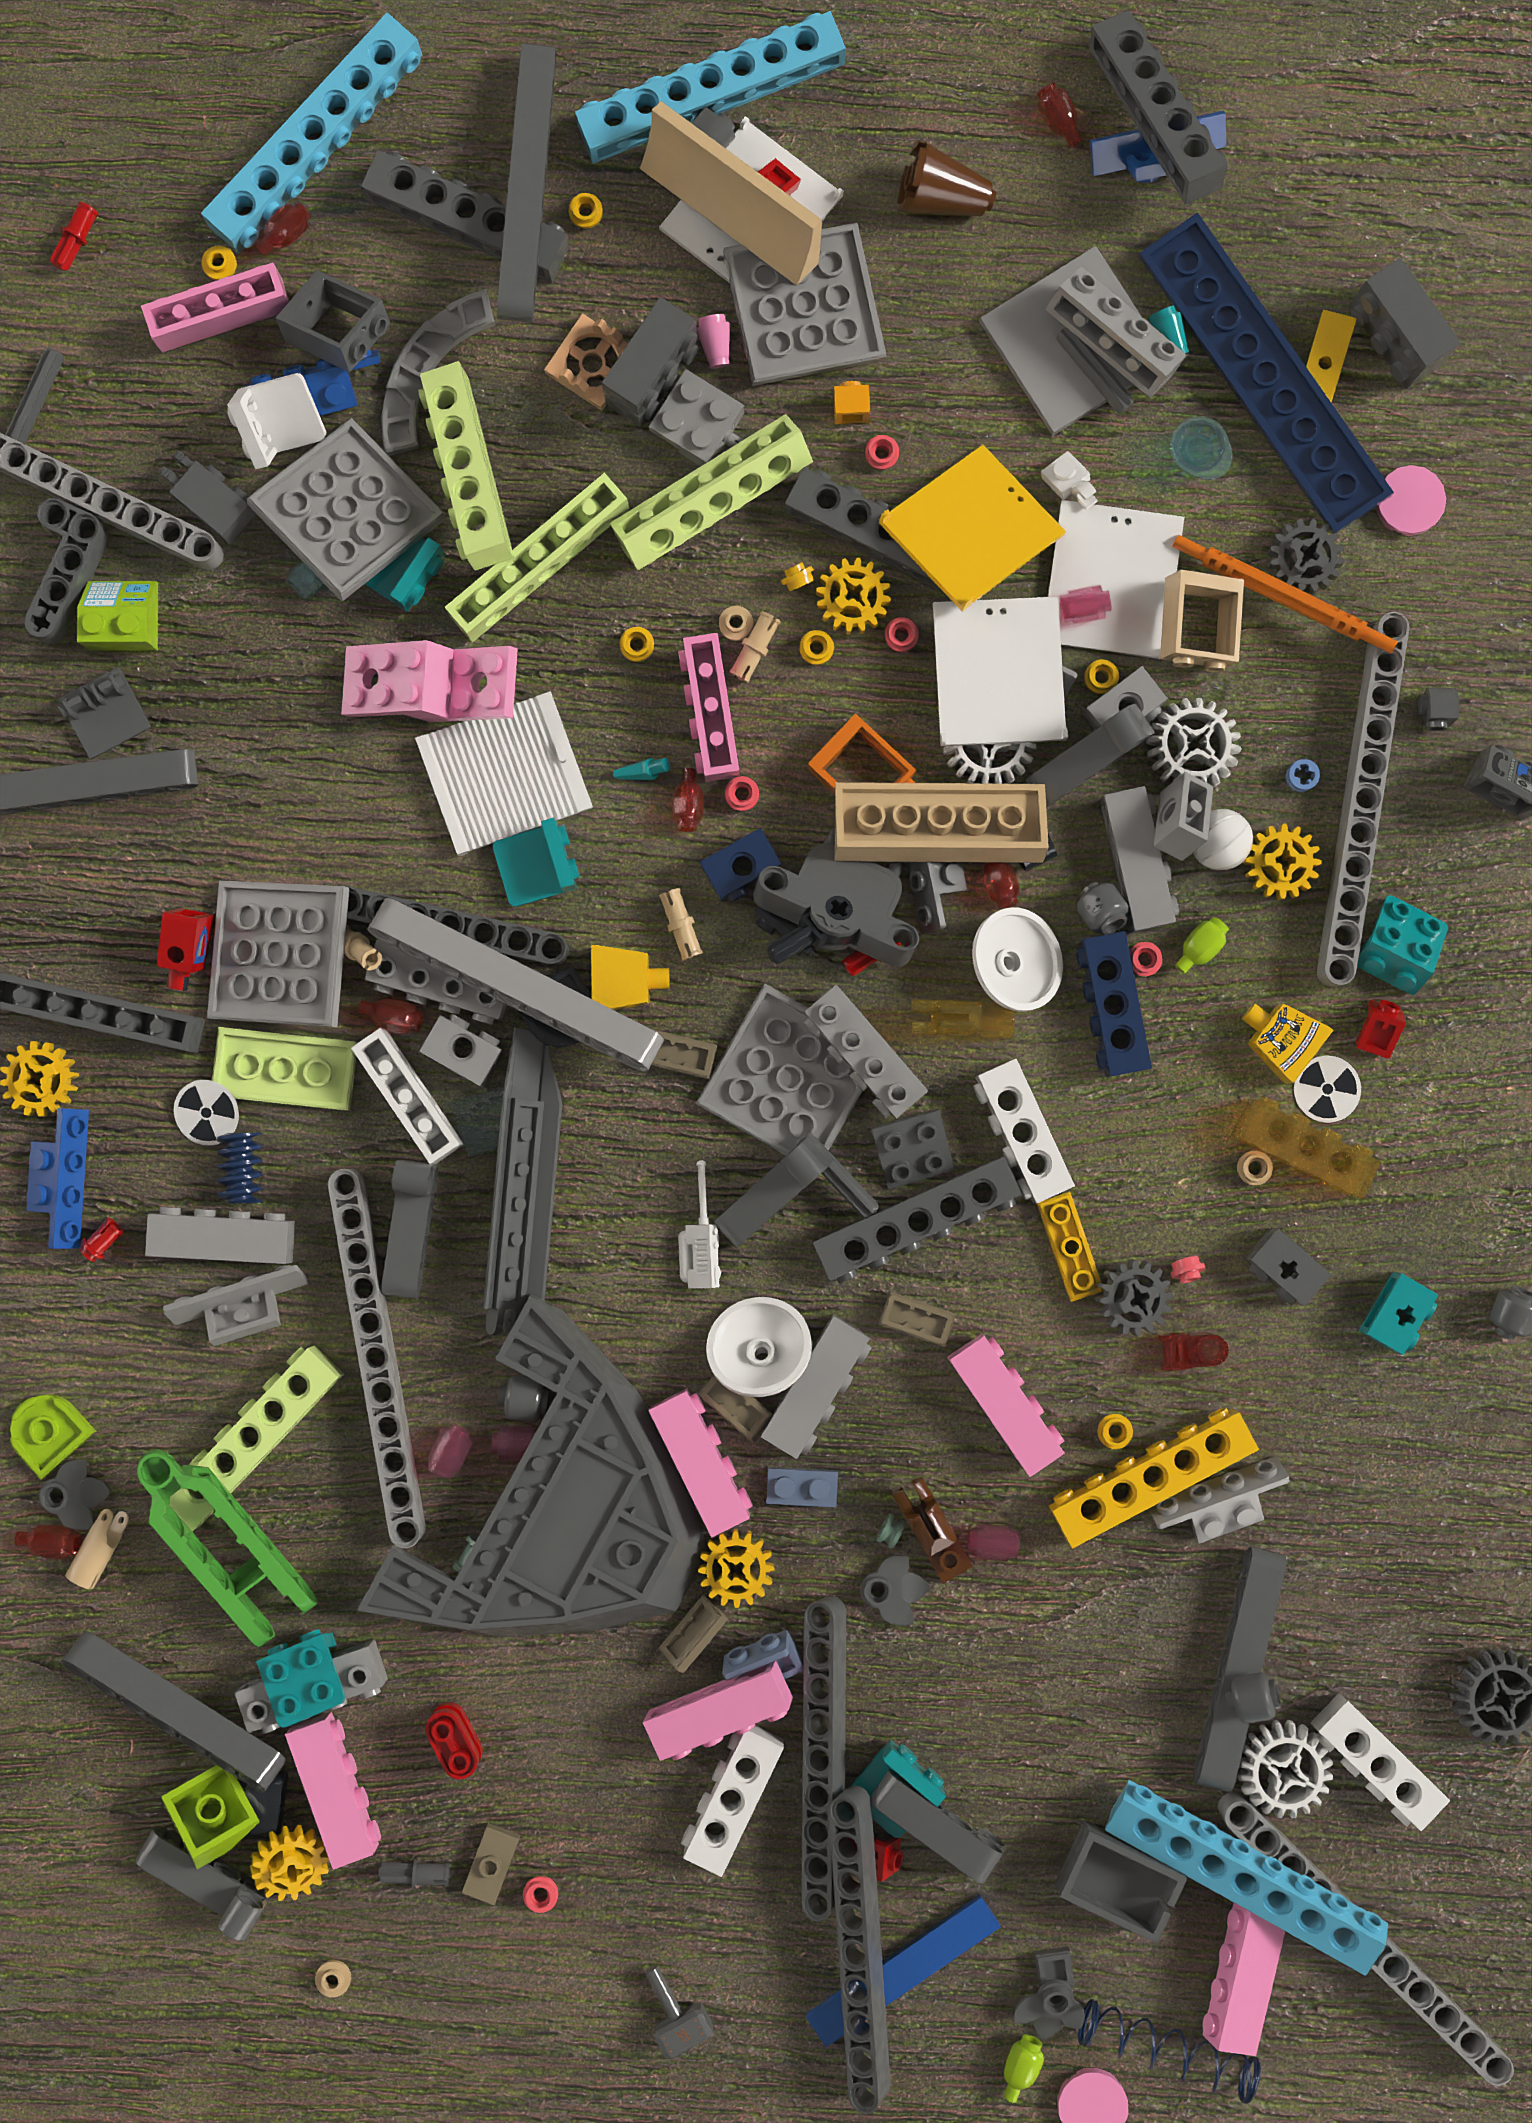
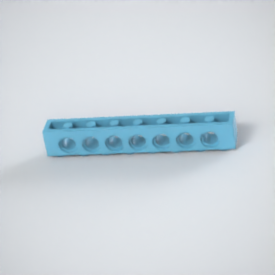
M831 11L824 14L814 13L806 17L803 22L791 27H778L771 35L758 40L756 38L748 39L741 43L739 47L727 52L717 51L711 54L707 60L697 64H684L676 72L664 77H651L643 85L631 90L629 88L618 90L612 97L603 101H590L584 104L580 110L575 111L577 127L592 164L648 142L652 112L648 114L640 113L638 110L643 106L654 108L662 101L692 123L695 116L701 113L705 107L718 115L845 65L846 47ZM801 44H808L812 49L802 51L797 47ZM771 56L778 57L780 61L777 63H769L765 59ZM737 69H746L747 71H749V73L744 76H738L733 72ZM707 81H713L717 83V86L708 89L703 87L702 84ZM678 93L686 96L681 101L670 99L672 95ZM617 118L622 121L617 126H609L606 124L610 119Z
M386 13L201 212L208 227L238 254L244 248L252 246L264 226L268 222H274L289 199L297 197L303 191L305 182L313 173L320 172L326 166L328 157L337 148L343 147L349 141L351 132L360 123H365L370 119L375 106L383 98H388L394 93L400 79L406 73H411L417 68L423 56L418 39L389 13ZM382 58H391V61L385 65L377 64ZM359 83H369L367 87L362 90L354 89L355 86ZM338 107L345 108L339 115L331 114ZM314 132L322 133L316 140L308 139ZM299 157L295 164L285 165L289 158ZM276 182L272 189L262 190L266 183ZM244 207H253L249 214L239 215V212Z
M1128 1780L1111 1809L1105 1831L1366 1976L1385 1948L1388 1923L1377 1914L1358 1907L1341 1894L1329 1891L1315 1883L1310 1877L1301 1875L1284 1866L1276 1858L1264 1855L1250 1847L1245 1841L1236 1839L1219 1830L1211 1822L1203 1821L1185 1811L1180 1805L1170 1803L1154 1794L1149 1788Z

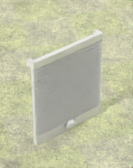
M745 116L740 123V128L735 133V139L726 149L757 172L776 158L801 178L798 189L790 196L823 221L843 197L844 190L834 187L749 122L750 119ZM680 200L659 226V230L729 282L723 249L724 247L740 245V243L684 201Z
M1061 500L1058 524L1066 533L1055 542L1048 597H1058L1061 646L1160 659L1165 577L1177 572L1180 551L1172 546L1177 536H1182L1184 517L1095 504L1086 510L1079 502Z
M1058 597L976 600L975 603H972L963 612L952 601L933 602L940 746L1066 741L1068 730L1065 722Z
M551 691L514 704L513 718L463 721L462 723H457L456 725L415 738L458 856H463L469 851L492 844L497 840L542 826L541 821L554 817L558 821L593 808Z

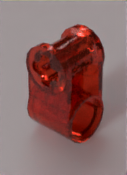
M1174 1332L1158 1335V1339L1162 1341L1164 1363L1161 1364V1370L1164 1371L1217 1366L1222 1364L1228 1357L1229 1348L1227 1342L1213 1332ZM1208 1340H1216L1219 1345L1217 1355L1205 1358L1202 1353V1346Z

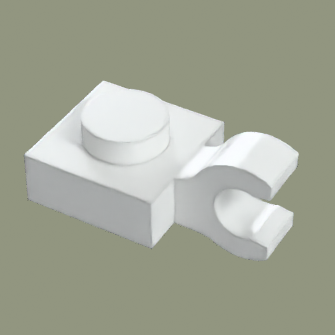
M1069 451L1065 452L1041 471L1042 479L1062 500H1065L1072 494L1086 510L1098 502L1095 496H1093L1096 489L1088 482L1090 481L1089 471Z

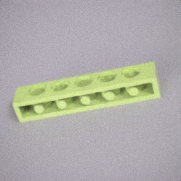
M459 361L421 373L420 377L423 388L418 389L424 409H429L430 418L426 419V425L431 438H436L438 447L433 449V453L438 467L444 469L445 478L441 479V485L446 498H451L453 508L448 509V513L454 529L459 530L460 538L456 539L459 555L462 560L468 559L474 570L513 559L514 554L469 378ZM460 434L457 438L452 439L455 435ZM468 464L465 468L459 469L462 465ZM476 493L473 498L466 500L470 495ZM484 524L480 529L473 531L476 526Z
M785 414L610 522L609 524L624 553L635 568L640 570L646 565L653 563L657 558L682 545L686 540L711 527L715 522L740 509L744 504L769 491L773 486L811 464L813 460L802 432Z
M604 472L513 549V559L495 564L446 605L445 609L451 619L473 643L610 527V522L629 511L627 498Z
M315 1345L306 1350L300 1347L287 1360L290 1367L282 1376L275 1373L262 1387L266 1393L258 1401L253 1398L248 1401L238 1412L242 1418L233 1427L227 1424L214 1437L217 1444L208 1453L205 1449L202 1450L189 1465L209 1467L227 1490L232 1493L344 1375ZM295 1375H300L306 1380L307 1389L305 1393H298L293 1389L292 1379ZM270 1401H276L282 1406L283 1414L280 1419L270 1416L268 1412ZM246 1427H252L257 1431L258 1441L256 1444H250L245 1440L244 1430ZM222 1452H226L233 1457L234 1466L232 1470H227L221 1466L219 1458ZM181 1488L170 1497L169 1505L191 1531L200 1527L213 1513V1507L198 1491L194 1492L192 1489Z

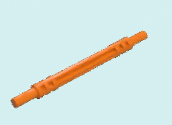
M1178 535L1173 543V548L1201 561V566L1225 577L1244 579L1245 587L1357 642L1361 639L1392 654L1398 643L1397 640L1368 627V622L1212 546L1210 549H1207L1181 535Z

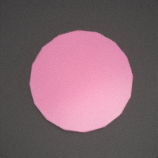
M1409 465L1397 468L1384 478L1394 491L1390 498L1376 507L1377 516L1386 528L1402 533L1401 535L1414 536L1423 534L1438 522L1445 510L1446 494L1443 484L1434 473L1424 467Z
M1083 2068L1076 2071L1075 2075L1067 2078L1062 2083L1057 2096V2111L1062 2123H1125L1128 2116V2099L1122 2085L1110 2072L1100 2068Z

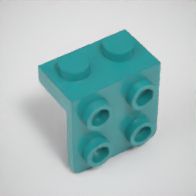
M429 537L426 541L420 539L367 581L365 585L408 612L412 605H416L425 592L426 584L432 576H436L440 571L446 555L441 546Z
M554 817L541 821L542 827L506 837L493 843V851L510 905L513 907L523 906L577 889L575 879L580 878L575 858L568 859L565 846L570 845L567 830L564 824L558 826Z
M1389 895L1382 903L1372 935L1360 948L1357 967L1414 996L1434 974L1448 926L1445 922Z
M320 1629L300 1636L301 1643L288 1647L287 1643L278 1645L267 1650L268 1657L256 1661L277 1724L280 1727H288L336 1707L345 1701L346 1696L329 1650L337 1646L333 1633L321 1634Z
M891 1739L850 1785L862 1787L871 1796L888 1769H891L903 1777L936 1807L946 1798L944 1786L942 1785L944 1780L930 1767L925 1770L916 1762V1755L903 1744L898 1746ZM872 1805L873 1820L894 1838H900L906 1832L905 1829Z

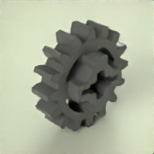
M1314 518L1311 519L1307 526L1304 525L1302 519H1298L1294 523V529L1289 524H1286L1281 529L1283 535L1276 534L1272 539L1276 546L1270 547L1267 551L1269 556L1275 557L1267 565L1268 569H1277L1274 577L1279 580L1283 579L1285 583L1302 591L1307 588L1310 595H1314L1318 591V586L1322 590L1327 589L1331 585L1329 579L1335 581L1340 575L1335 568H1340L1345 562L1344 559L1337 557L1344 550V546H1335L1334 543L1339 534L1334 533L1329 536L1326 533L1329 524L1326 523L1321 528H1317L1316 519ZM1299 536H1308V537H1311V538H1310V539H1305V540H1300V539L1297 538V537H1299ZM1311 547L1312 550L1309 553L1310 556L1308 557V562H1305L1304 565L1300 567V564L1303 561V553ZM1284 558L1288 560L1289 568L1287 567ZM1311 574L1314 578H1302L1301 576Z
M1128 1259L1127 1267L1123 1263H1115L1117 1272L1112 1273L1106 1270L1104 1274L1108 1278L1107 1283L1097 1284L1100 1289L1104 1290L1103 1295L1095 1297V1301L1104 1303V1307L1098 1311L1099 1315L1104 1317L1110 1316L1106 1324L1112 1328L1118 1326V1332L1125 1335L1130 1330L1131 1334L1140 1336L1142 1328L1149 1333L1154 1332L1152 1323L1157 1322L1163 1325L1165 1321L1160 1316L1162 1311L1171 1312L1172 1310L1169 1306L1165 1305L1166 1300L1173 1298V1294L1165 1292L1164 1289L1171 1284L1170 1281L1164 1278L1159 1279L1163 1271L1156 1267L1151 1269V1263L1143 1260L1139 1265L1137 1260ZM1133 1275H1143L1149 1281L1139 1283ZM1134 1291H1136V1292L1139 1293V1294L1136 1295L1135 1297H1134V1294H1133ZM1135 1298L1136 1303H1130V1300ZM1130 1311L1136 1320H1126L1120 1313L1125 1314Z

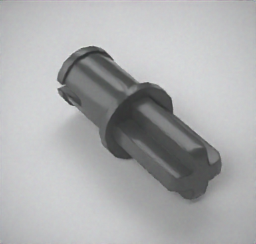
M414 1859V1863L382 1862L379 1866L378 1879L381 1883L412 1884V1889H416L417 1885L448 1887L450 1863H419L418 1859Z

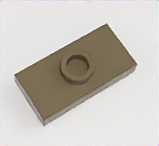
M653 1030L662 1036L664 1042L651 1065L706 1079L710 1078L717 1045Z
M889 1291L878 1324L945 1347L956 1313Z
M715 1375L697 1393L749 1441L773 1415L755 1397L743 1396L727 1389L717 1380Z
M703 1594L658 1649L676 1670L684 1673L726 1623L728 1618L709 1597Z
M488 1823L462 1893L495 1905L521 1835Z

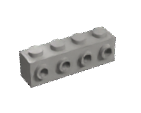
M1082 266L1059 286L1045 309L1149 398H1152L1172 377L1187 356L1172 341L1168 340L1146 319L1142 318Z
M376 940L374 948L381 953L382 961L376 969L367 970L365 980L374 983L372 990L388 995H393L394 989L407 993L406 1000L426 1005L427 999L440 1003V1010L459 1015L460 1009L474 1013L472 1019L492 1025L494 1019L503 1021L507 1004L380 940Z
M837 984L804 1012V1015L808 1018L803 1022L816 1038L823 1035L830 1043L826 1050L839 1065L844 1061L854 1071L849 1075L850 1078L862 1091L868 1088L874 1094L876 1099L872 1103L885 1118L891 1114L894 1119H897L928 1092L926 1087Z
M375 1639L331 1654L346 1698L342 1704L327 1711L346 1705L348 1698L359 1695L360 1699H366L381 1692L380 1687L385 1684L388 1677ZM262 1678L243 1684L235 1692L248 1733L259 1730L260 1734H265L280 1727L277 1724Z

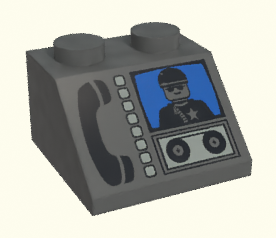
M1491 745L1480 752L1462 788L1521 820L1532 816V762L1524 763L1514 758V753L1510 749L1500 745H1495V747Z

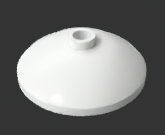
M1005 908L988 916L979 926L973 942V965L982 988L990 998L1004 1008L1019 1012L1030 1011L1049 1002L1057 992L1062 979L1063 959L1058 940L1047 923L1029 910Z
M769 1297L745 1299L727 1308L712 1325L706 1345L707 1359L717 1380L732 1392L749 1397L770 1396L790 1387L805 1371L812 1350L810 1331L802 1315L786 1302ZM760 1353L768 1354L764 1360L756 1359Z

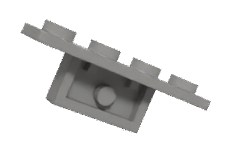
M284 1265L276 1268L271 1273L245 1277L239 1283L226 1287H213L207 1293L194 1297L178 1298L173 1303L163 1306V1311L174 1325L205 1317L209 1342L216 1346L280 1326L275 1294L307 1285V1278L297 1265Z
M1272 1457L1184 1489L1148 1508V1511L1158 1529H1164L1190 1519L1194 1536L1200 1544L1263 1521L1264 1516L1258 1494L1290 1482V1479L1278 1457Z

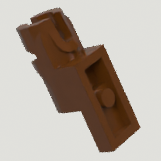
M918 1477L911 1480V1483L920 1497L919 1501L912 1503L902 1486L895 1490L892 1496L944 1584L972 1568L973 1565L924 1479Z

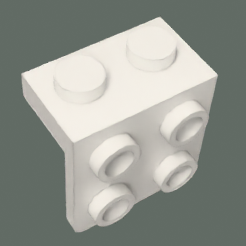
M298 373L240 388L227 404L230 422L238 428L242 437L243 451L246 457L252 460L255 469L268 467L277 452L319 442L326 436L325 427L305 379Z

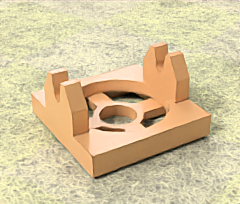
M582 313L544 369L545 374L602 411L606 406L602 385L589 387L587 381L589 378H597L599 376L605 378L611 368L606 366L604 356L612 346L619 358L628 343L624 341L622 334L617 328H609L605 320L597 319L595 322ZM587 337L602 339L596 349L583 351L575 345L578 341ZM568 355L579 361L581 371L576 377L570 369H567ZM590 355H596L602 360L601 369L594 373H590L583 368L584 359Z

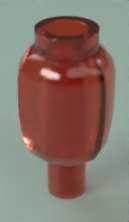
M1054 82L1050 83L1036 94L1039 98L1038 110L1050 130L1056 135L1064 136L1071 148L1082 141L1076 129L1078 115L1067 92L1063 88H1057Z
M298 200L293 205H283L267 221L264 228L265 237L255 247L264 257L274 247H288L307 230V221L312 217L311 214Z
M683 768L682 782L676 786L673 792L671 816L674 822L677 823L676 829L678 831L695 832L697 831V825L703 819L704 796L701 786L696 783V769Z
M987 862L984 866L983 875L989 898L997 903L999 909L1017 905L1019 903L1017 896L1020 893V885L1010 862Z
M385 998L376 1003L362 1000L358 1008V1013L370 1016L377 1027L393 1033L408 1034L411 1031L419 1032L423 1022V1012L417 1011L414 1004L398 999Z
M39 1525L31 1532L18 1531L15 1534L14 1543L17 1546L28 1547L33 1555L47 1559L64 1560L70 1555L77 1554L81 1547V1536L66 1526Z

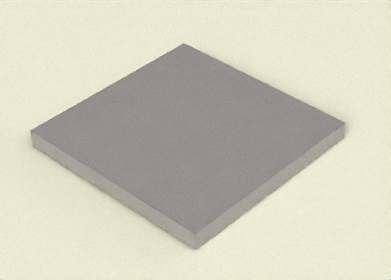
M858 223L821 230L819 264L798 285L788 280L743 245L724 247L725 264L752 386L886 360L885 345Z
M1096 246L985 314L979 321L1052 436L1108 402L1056 339L1058 333L1065 326L1045 309L1059 286L1082 266L1140 315ZM1094 351L1125 390L1134 385Z
M352 418L247 498L248 506L341 601H344L442 523L446 515Z
M219 881L207 1018L337 1027L349 888L328 885Z
M764 983L696 1104L786 1156L797 1147V1143L808 1133H812L829 1151L862 1090L850 1078L849 1075L854 1071L844 1061L839 1065L826 1050L830 1043L823 1035L816 1038L803 1023L808 1019L804 1015L808 1008Z

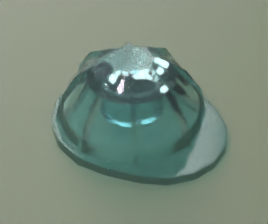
M1204 416L1191 417L1181 422L1173 432L1170 441L1171 455L1175 463L1185 472L1198 479L1207 481L1223 476L1230 468L1233 459L1231 445L1223 427L1215 420Z

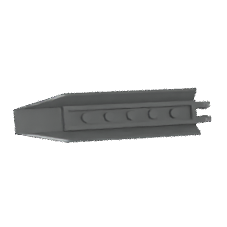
M514 1028L502 1098L483 1309H489L486 1313L485 1329L490 1336L501 1334L504 1322V1333L509 1335L531 1294L545 1300L563 1104L548 1045L536 1039L530 1030Z

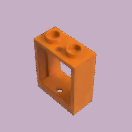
M856 713L807 765V770L835 795L834 788L837 781L825 770L857 736H860L901 775L894 783H916L912 780L916 769Z

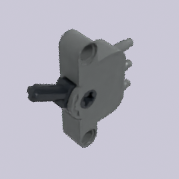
M834 828L826 836L823 844H819L810 850L798 875L777 866L764 868L759 875L754 889L753 897L755 903L766 911L798 924L797 929L767 947L766 952L770 961L780 964L812 944L816 950L820 947L829 950H841L850 947L891 966L900 967L906 965L918 945L919 934L910 924L892 917L902 892L899 876L904 862H892L887 869L871 861H835ZM766 886L774 887L777 890H770ZM895 942L901 943L905 947H899L895 944Z

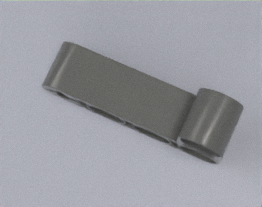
M55 498L43 501L38 507L37 516L40 523L53 535L60 538L61 542L24 621L27 631L48 645L57 644L64 638L77 611L88 581H91L110 538L107 528L95 516ZM64 512L63 520L58 524L52 525V519L55 514ZM95 526L93 536L83 539V533L86 528ZM75 557H80V565L74 570H69L70 561ZM60 588H66L65 597L55 602L54 595L56 591ZM49 607H52L57 613L55 614L51 610L48 611ZM43 623H45V624H49V623H50V626L48 627V629H46V628H41V625H42Z
M1132 704L1116 713L1101 724V727L1024 780L1026 784H1045L1046 808L1155 733L1136 704Z
M810 1134L713 1223L735 1248H738L794 1196L815 1180L834 1159Z
M397 1160L392 1176V1191L396 1193L381 1291L383 1295L418 1299L438 1178L437 1164L409 1160Z
M888 1769L870 1796V1803L876 1809L980 1884L985 1883L1004 1854L1006 1846L995 1835L983 1828H979L977 1831L941 1804L936 1807L903 1777L891 1769Z
M153 1827L135 1858L136 1864L144 1871L221 1915L222 1918L218 1923L219 1929L228 1937L238 1941H244L248 1938L272 1897H265L264 1888L257 1890L255 1879H252L219 1858L197 1870L180 1835L165 1827Z

